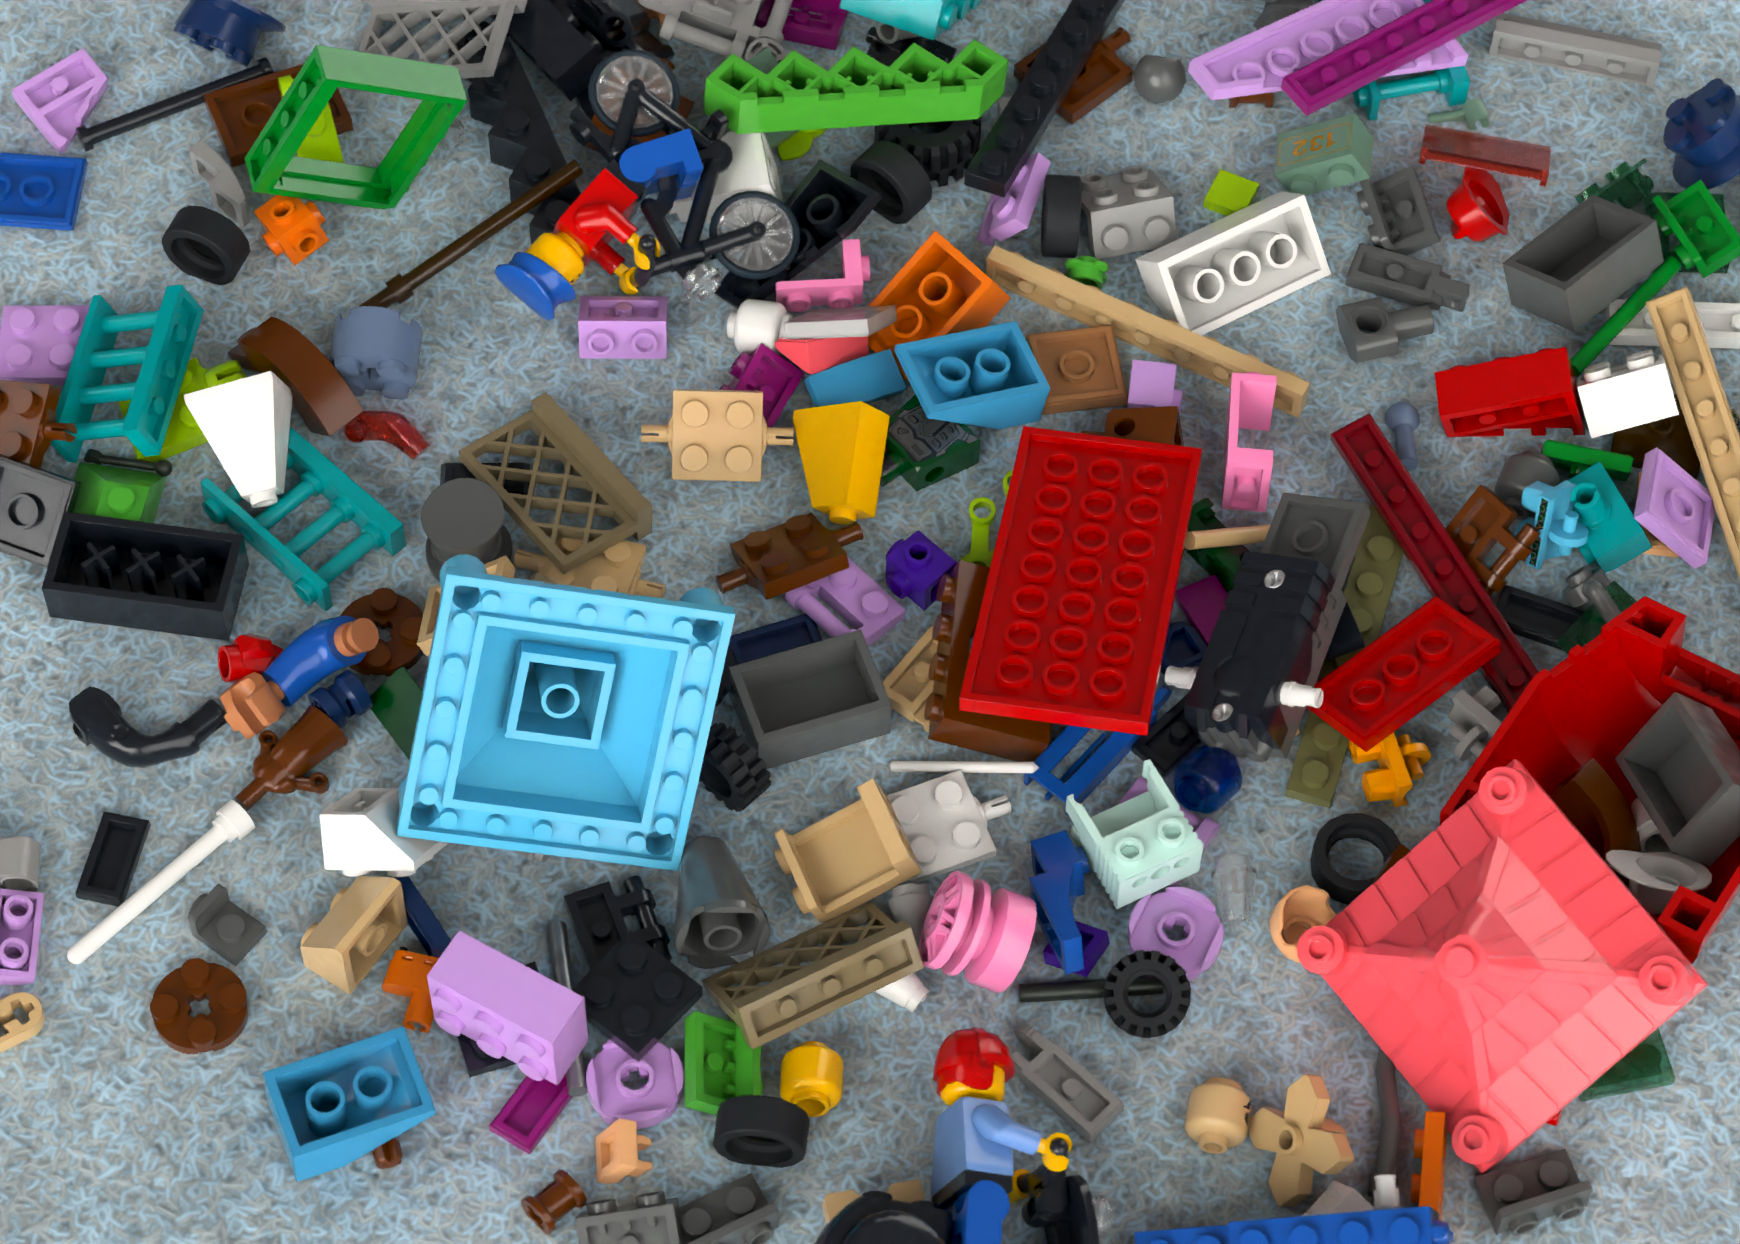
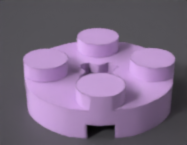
M1167 887L1165 892L1157 893L1153 896L1149 894L1141 898L1132 910L1127 934L1130 953L1141 950H1154L1166 956L1169 955L1175 959V962L1180 967L1182 966L1186 972L1187 979L1191 980L1209 969L1217 960L1224 938L1223 923L1220 922V918L1215 913L1216 907L1203 894L1186 887ZM1175 925H1180L1183 927V935L1187 938L1172 941L1168 939V935L1163 930L1164 928L1172 930Z
M608 1040L602 1045L603 1050L596 1055L594 1060L592 1057L586 1072L587 1093L592 1107L601 1115V1118L606 1123L611 1125L620 1118L636 1121L637 1129H644L659 1124L665 1118L675 1113L677 1105L683 1096L684 1072L678 1054L671 1047L669 1050L664 1044L657 1042L638 1062L613 1041ZM639 1072L641 1079H649L648 1083L642 1085V1088L638 1090H631L630 1087L622 1084V1082L629 1080V1073Z

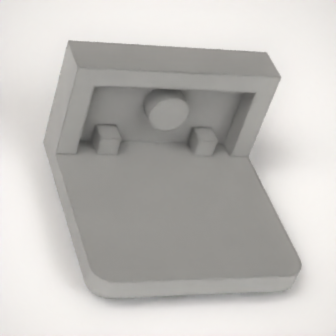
M1129 166L1117 174L1105 176L1094 173L1081 177V208L1087 215L1089 245L1094 258L1104 259L1159 248L1177 240L1173 195L1151 169L1144 166Z

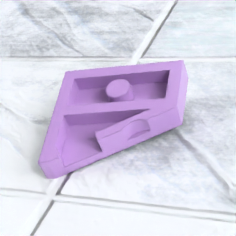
M82 48L12 89L13 99L56 151L61 154L66 151L76 136V128L85 123L108 88V79Z

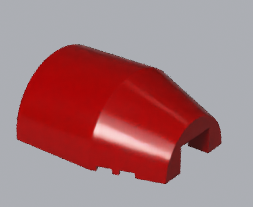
M1644 596L1602 626L1601 634L1583 647L1577 644L1569 650L1568 657L1549 671L1544 668L1534 675L1441 810L1440 825L1479 791L1481 780L1488 771L1496 767H1506L1514 759L1519 760L1544 791L1550 795L1565 778L1594 758L1615 782L1631 809V804L1638 796L1615 761V757L1674 692L1713 709L1740 750V675L1682 648L1687 616ZM1740 836L1710 868L1707 867L1712 874L1711 885L1697 893L1679 885L1663 912L1657 915L1650 914L1692 965L1740 891Z

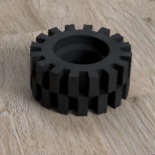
M716 722L710 727L698 782L702 781L706 786L705 789L709 793L712 792L720 802L724 801L725 806L729 810L735 809L736 812H740L771 785L769 780L771 775L768 770L764 769L766 766L765 761L756 756L758 751L754 746L750 748L746 744L747 739L742 734L738 737L736 729L731 726L727 728L725 723L720 722L717 724Z
M1154 950L1135 951V953L1121 958L1110 970L1104 986L1105 1008L1113 1023L1127 1034L1142 1038L1160 1037L1175 1029L1185 1017L1191 1001L1190 982L1182 966L1180 967L1175 962V959L1169 955L1166 956ZM1149 975L1156 977L1165 987V1003L1156 1012H1139L1129 1002V986L1140 976Z

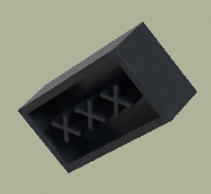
M64 512L42 585V591L49 615L53 618L229 641L249 561L243 535Z

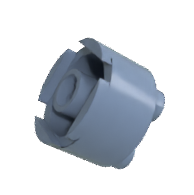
M376 306L355 307L350 309L348 317L342 319L341 314L336 317L329 361L343 377L355 396H363L365 390L382 391V395L388 399L404 400L408 398L409 390L415 385L423 336L422 328L418 322L411 319V325L399 320L400 312Z

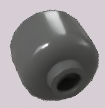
M1525 451L1522 454L1511 456L1505 462L1496 482L1494 493L1519 514L1516 519L1534 518L1536 513L1524 508L1521 504L1523 490L1536 481L1554 487L1559 484L1560 476L1552 460L1547 456L1535 451Z

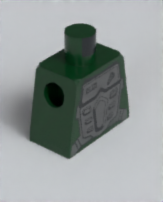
M915 394L889 418L880 486L884 487L901 475L917 492L979 463L980 440L965 424L928 419Z

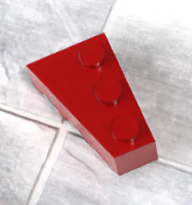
M1566 347L1557 349L1544 348L1536 353L1515 357H1499L1490 362L1469 366L1457 365L1448 370L1434 372L1439 416L1447 437L1504 436V429H1531L1532 436H1546L1545 428H1572L1573 435H1586L1577 381Z

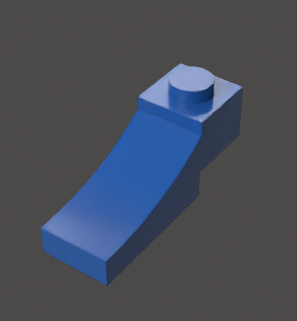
M1064 830L1030 841L1032 868L1035 876L1030 877L1029 882L1031 899L1036 903V919L1067 975L1084 969L1082 937L1073 917V907L1076 897L1085 894L1084 874L1089 873V864L1081 846L1075 847L1068 833Z

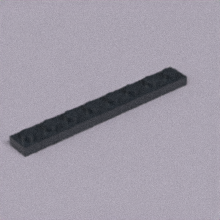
M1125 0L1071 1L965 171L964 185L1003 198L1006 196Z

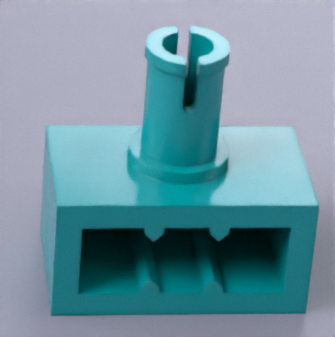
M1601 462L1594 464L1567 480L1576 485L1570 495L1571 502L1574 503L1572 511L1579 514L1577 522L1583 524L1588 529L1587 542L1583 546L1578 547L1588 565L1597 561L1604 573L1652 548L1643 529L1633 518V513Z

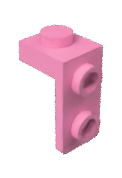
M860 239L842 240L841 263L843 278L776 282L775 302L781 303L787 311L794 313L807 311L811 306L829 305L830 308L853 307L855 304H861L863 302V282L870 281L869 255H861Z

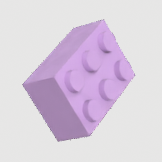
M460 930L427 975L434 1019L444 1031L454 1036H459L462 1033L476 1041L478 1047L491 1057L499 1059L504 1056L517 1063L519 1069L525 1075L536 1081L546 1079L558 1086L573 1061L589 1040L583 996Z

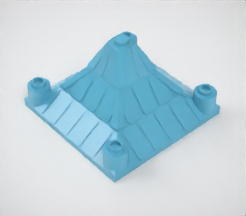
M462 554L449 558L443 564L439 573L441 598L408 772L398 788L399 813L396 824L397 836L679 871L734 623L735 611L733 606L724 605L721 597L714 590L708 588H694L687 591L679 601H670L663 598L634 596L613 591L591 590L584 587L548 584L541 581L519 578H505L488 574L484 563L477 557Z

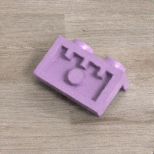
M581 296L578 317L579 357L581 359H666L668 296Z

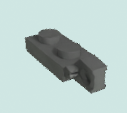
M1364 243L1358 245L1346 276L1345 284L1349 287L1416 306L1427 304L1431 310H1440V307L1443 306L1463 312L1470 290V284L1450 279L1451 275L1443 272L1441 265Z

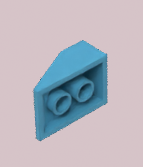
M1016 321L895 345L894 352L928 419L994 429H1004L1040 420L1050 386Z
M404 1026L263 1072L266 1098L296 1182L344 1167L436 1114L434 1104Z

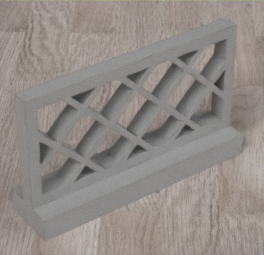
M365 0L372 7V11L358 51L379 55L383 53L385 56L404 59L417 51L420 57L416 61L433 63L451 48L454 55L442 65L458 67L461 79L493 77L512 16L515 13H524L528 0ZM489 15H497L496 20L482 31L479 24ZM466 17L465 20L447 33L444 27L454 18ZM421 20H432L415 35L410 31ZM384 21L397 22L393 28L381 38L379 37ZM474 29L478 35L459 50L456 43ZM440 32L443 38L424 52L421 46L436 33ZM406 34L409 40L394 53L390 54L387 48ZM486 46L482 63L469 64L467 62L470 57Z

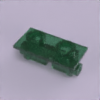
M1644 158L1632 167L1625 161L1605 175L1609 183L1600 189L1595 182L1574 198L1579 205L1592 195L1615 203L1614 200L1617 199L1622 207L1631 209L1643 199H1647L1654 188L1652 179L1647 175H1642L1638 170L1647 160Z

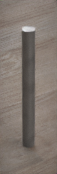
M554 921L547 926L554 981L572 990L574 988L566 923ZM583 1049L566 1073L568 1093L574 1097L583 1096L588 1092Z

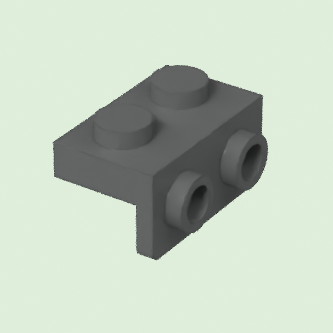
M1413 166L1374 183L1370 178L1360 181L1362 190L1356 192L1364 214L1366 216L1371 214L1374 224L1367 226L1375 247H1384L1385 250L1408 256L1440 242L1419 176Z

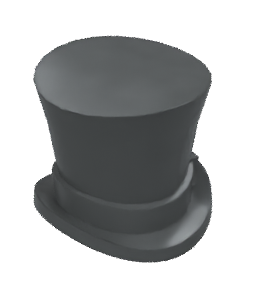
M473 478L450 480L438 486L424 502L421 510V523L423 530L428 536L426 540V560L432 575L439 582V573L443 564L449 558L456 555L468 554L477 557L484 564L505 555L509 560L511 559L512 540L509 531L502 524L504 520L503 503L498 493L489 484Z

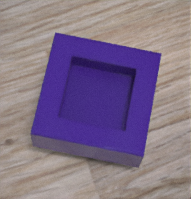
M1075 921L1082 937L1084 969L1073 973L1087 978L1110 944L1108 932ZM1048 943L1043 950L1045 963L1062 969Z

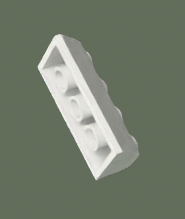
M1284 191L1273 194L1135 259L1148 295L1165 318L1173 320L1183 328L1201 336L1331 274L1305 195Z

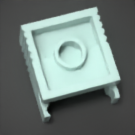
M1150 759L1143 763L1142 777L1147 779L1146 787L1149 790L1092 817L1089 816L1082 803H1077L1074 800V794L1067 796L1065 810L1074 823L1071 828V836L1077 846L1083 848L1088 864L1093 872L1097 873L1096 877L1101 880V885L1105 887V892L1110 894L1109 898L1114 901L1116 910L1200 870L1204 844L1200 839H1197L1198 835L1196 832H1193L1192 825H1188L1189 820L1184 818V812L1180 811L1179 804Z

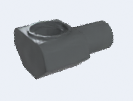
M1377 297L1340 305L1336 309L1340 334L1350 359L1356 363L1398 354L1399 341L1433 334L1434 331L1433 316L1427 304L1388 312L1383 299ZM1361 329L1371 330L1374 333H1366L1361 331Z

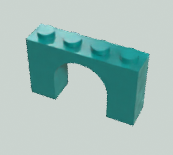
M841 0L839 8L935 40L943 32L950 30L959 19L963 20L969 11L975 10L982 0Z

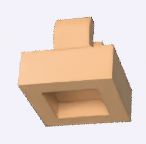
M619 1118L595 1137L598 1183H618L627 1175L638 1177L652 1169V1163L638 1159V1151L647 1149L651 1145V1139L644 1135H637L636 1121Z

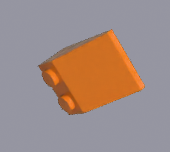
M935 230L869 304L868 307L896 305L897 321L869 335L868 346L875 353L890 349L901 376L909 382L894 352L895 345L986 327L1011 297Z

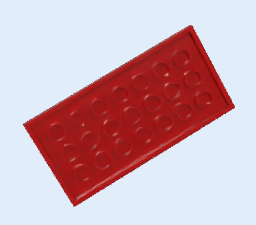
M1023 426L960 693L959 711L1148 736L1201 466L1202 448Z

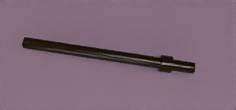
M575 159L404 276H401L399 273L385 283L387 285L385 289L365 301L359 307L376 306L388 308L397 301L399 304L403 303L414 295L412 292L414 289L583 175V170Z

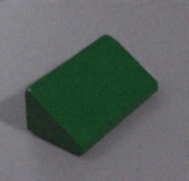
M402 666L370 698L373 704L372 712L409 760L423 690L407 669Z

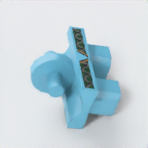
M1565 480L1552 487L1536 481L1523 490L1522 506L1536 513L1535 520L1529 517L1521 521L1515 530V535L1519 533L1526 523L1531 524L1541 533L1531 545L1533 552L1527 558V565L1539 569L1542 567L1544 560L1562 555L1569 556L1573 547L1583 546L1587 542L1588 529L1583 524L1577 522L1579 514L1572 511L1574 503L1571 502L1570 495L1576 486L1575 484Z

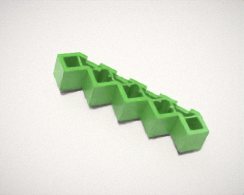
M975 39L949 64L916 43H913L889 67L853 46L828 71L795 50H792L766 75L732 53L706 78L703 113L710 116L717 109H720L728 118L727 128L736 134L979 119L1003 95L1009 60Z

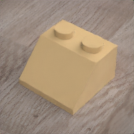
M358 876L349 888H342L334 897L328 914L320 923H313L302 937L300 949L304 966L350 995L408 925L401 882L394 877Z

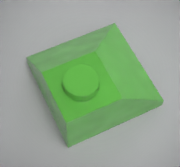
M79 462L74 480L81 482V487L73 513L154 523L167 476L162 477L152 472Z

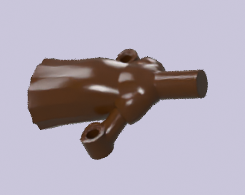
M311 705L308 706L301 718L280 740L271 730L262 731L259 735L260 754L253 761L252 767L254 780L234 799L245 811H248L268 791L288 794L295 792L297 789L317 794L325 793L329 789V780L324 774L315 772L311 777H304L303 775L335 751L348 745L345 734L326 714Z

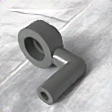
M1585 565L1565 579L1568 586L1563 590V594L1572 607H1578L1591 600L1606 623L1621 613L1606 590L1611 582L1601 567L1591 570L1589 565Z

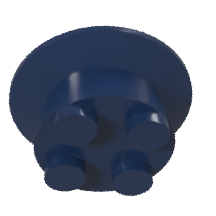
M189 0L176 20L173 31L190 39L189 42L210 52L216 49L224 53L227 59L248 67L250 61L254 59L261 31L284 32L286 27L278 20L242 0Z
M1716 78L1707 83L1705 87L1691 94L1688 98L1675 100L1666 111V116L1669 120L1664 130V144L1676 154L1672 173L1675 181L1684 189L1702 180L1709 190L1726 183L1740 173V95L1737 96L1733 88L1722 79Z

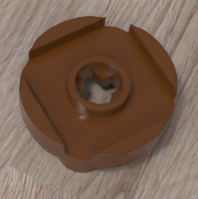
M379 588L372 594L355 600L340 615L350 616L355 619L367 618L377 628L385 629L388 627L391 629L389 631L391 640L385 642L380 638L376 647L368 651L362 661L349 666L360 674L391 676L402 666L407 670L410 669L423 655V651L417 645L423 618L422 611L411 600L396 595L389 588Z
M193 958L183 963L182 967L169 973L159 983L150 1003V1011L159 1037L169 1047L185 1054H198L197 1052L206 1053L212 1050L215 1052L223 1049L239 1037L248 1021L249 1001L242 981L234 972L222 965L207 963L200 958ZM209 1000L208 1006L211 1010L209 1015L206 1016L203 1013H199L195 1018L190 1016L192 1009L189 1004L192 1001Z

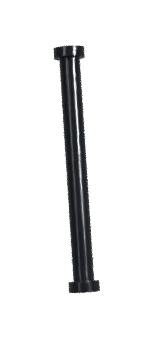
M264 57L257 60L258 65L89 128H86L85 125L77 127L76 133L85 152L94 149L93 144L205 103L204 94L274 72L268 59Z

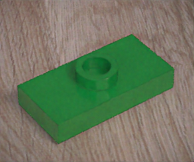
M1549 439L1544 441L1541 449V454L1551 459L1554 467L1570 470L1569 476L1571 478L1594 464L1601 462L1611 479L1626 482L1631 474L1634 459L1628 455Z

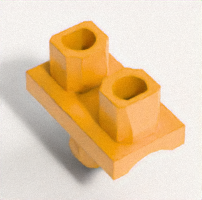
M1394 732L1367 752L1350 740L1348 743V749L1355 764L1378 760L1380 769L1363 772L1361 782L1367 802L1392 799L1394 807L1408 805L1405 794L1412 789L1413 783L1411 780H1419L1424 776L1421 766L1426 764L1431 758L1428 745L1419 742L1412 743L1409 734H1403L1396 739Z

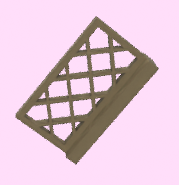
M547 392L532 399L531 411L459 450V460L477 480L489 484L498 493L503 507L563 574L631 535L639 541L652 533V505ZM529 428L539 437L538 446L513 443L516 435ZM486 452L504 454L501 467L483 465L477 457ZM510 455L535 458L533 470L508 468ZM541 460L561 461L565 465L564 474L539 471ZM505 479L530 482L528 494L508 493L503 488ZM536 484L561 486L559 499L534 496ZM568 487L587 489L592 494L591 502L565 500ZM531 508L556 511L554 524L534 522L530 517ZM563 512L588 515L586 527L560 525ZM594 516L614 518L619 523L617 527L610 531L592 529ZM564 537L583 540L582 547L565 556L556 546L557 538Z
M869 901L702 980V983L708 995L740 1027L745 1043L753 1050L921 970L924 966L912 928L904 920L899 923L893 922L876 905ZM870 920L867 926L857 927ZM843 942H856L852 945H842ZM820 943H826L825 946L814 947ZM801 962H814L810 965H799ZM778 963H784L782 966L772 967ZM758 982H771L767 985L756 986ZM741 983L739 987H729L733 984Z

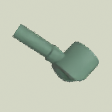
M1476 98L1464 103L1461 109L1428 114L1429 123L1460 122L1466 120L1469 129L1472 131L1477 129L1475 122L1478 120L1482 128L1488 127L1490 122L1487 117L1490 114L1485 104Z

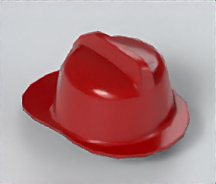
M1469 162L1464 169L1461 184L1446 202L1448 213L1452 218L1450 227L1453 238L1461 239L1467 236L1472 241L1479 243L1499 233L1507 235L1510 214L1499 184L1483 166L1475 162Z

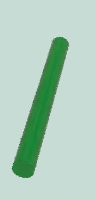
M1672 256L1667 257L1664 263L1644 281L1570 359L1575 377H1578L1646 306L1645 302L1651 301L1681 269V263L1678 259Z

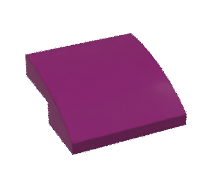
M765 0L756 19V27H766L775 0ZM793 0L790 8L800 9L801 11L789 10L788 14L791 15L787 16L782 30L783 40L836 51L849 11L839 8L841 0ZM809 11H810V12H815V13H820V14H822V15L811 14V13H809Z

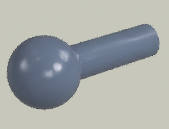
M1398 402L1390 406L1386 411L1385 423L1389 429L1395 432L1400 460L1407 471H1412L1418 466L1413 431L1419 426L1420 416L1413 405L1406 402Z

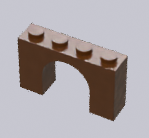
M959 560L949 575L944 574L937 589L936 599L942 602L941 613L936 618L932 634L933 640L938 641L937 653L934 654L928 673L929 679L934 681L933 692L928 697L924 712V718L930 721L928 739L1013 761L1034 762L1049 745L1051 723L959 711V698L970 655L969 640L975 634L990 570L989 567Z

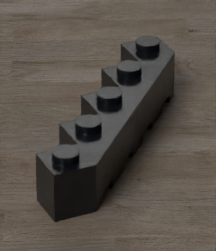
M482 21L479 27L483 31L491 23ZM474 29L456 43V46L460 50L478 34ZM506 35L493 77L463 79L472 81L468 88L471 118L492 125L488 133L491 163L513 170L509 177L510 201L512 202L565 166L567 162L508 35ZM487 47L481 48L467 62L469 64L482 63ZM450 48L448 49L449 58H451L454 55V52ZM575 180L527 212L534 215L529 224L531 245L543 233H553L559 218L580 196L581 192Z

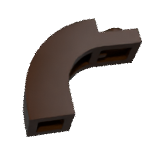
M270 317L258 327L242 334L238 338V345L228 352L231 360H237L241 364V368L260 373L272 371L291 389L292 404L312 433L331 437L364 411L343 377L324 354L298 330L278 318Z
M1594 758L1565 778L1549 795L1606 863V853L1611 850L1641 852L1639 832L1636 830L1637 825L1631 809L1615 782ZM1611 868L1629 889V879Z

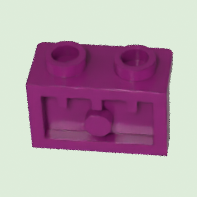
M761 343L750 355L743 351L737 357L728 372L734 376L729 386L723 384L718 390L763 391V415L767 427H774L804 373Z

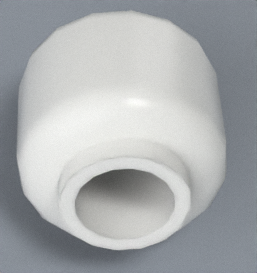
M747 299L741 303L737 313H730L727 323V337L734 339L736 350L740 354L744 351L750 355L762 343L780 355L781 352L775 348V341L785 337L784 323L793 319V316L788 315L786 308L779 302Z

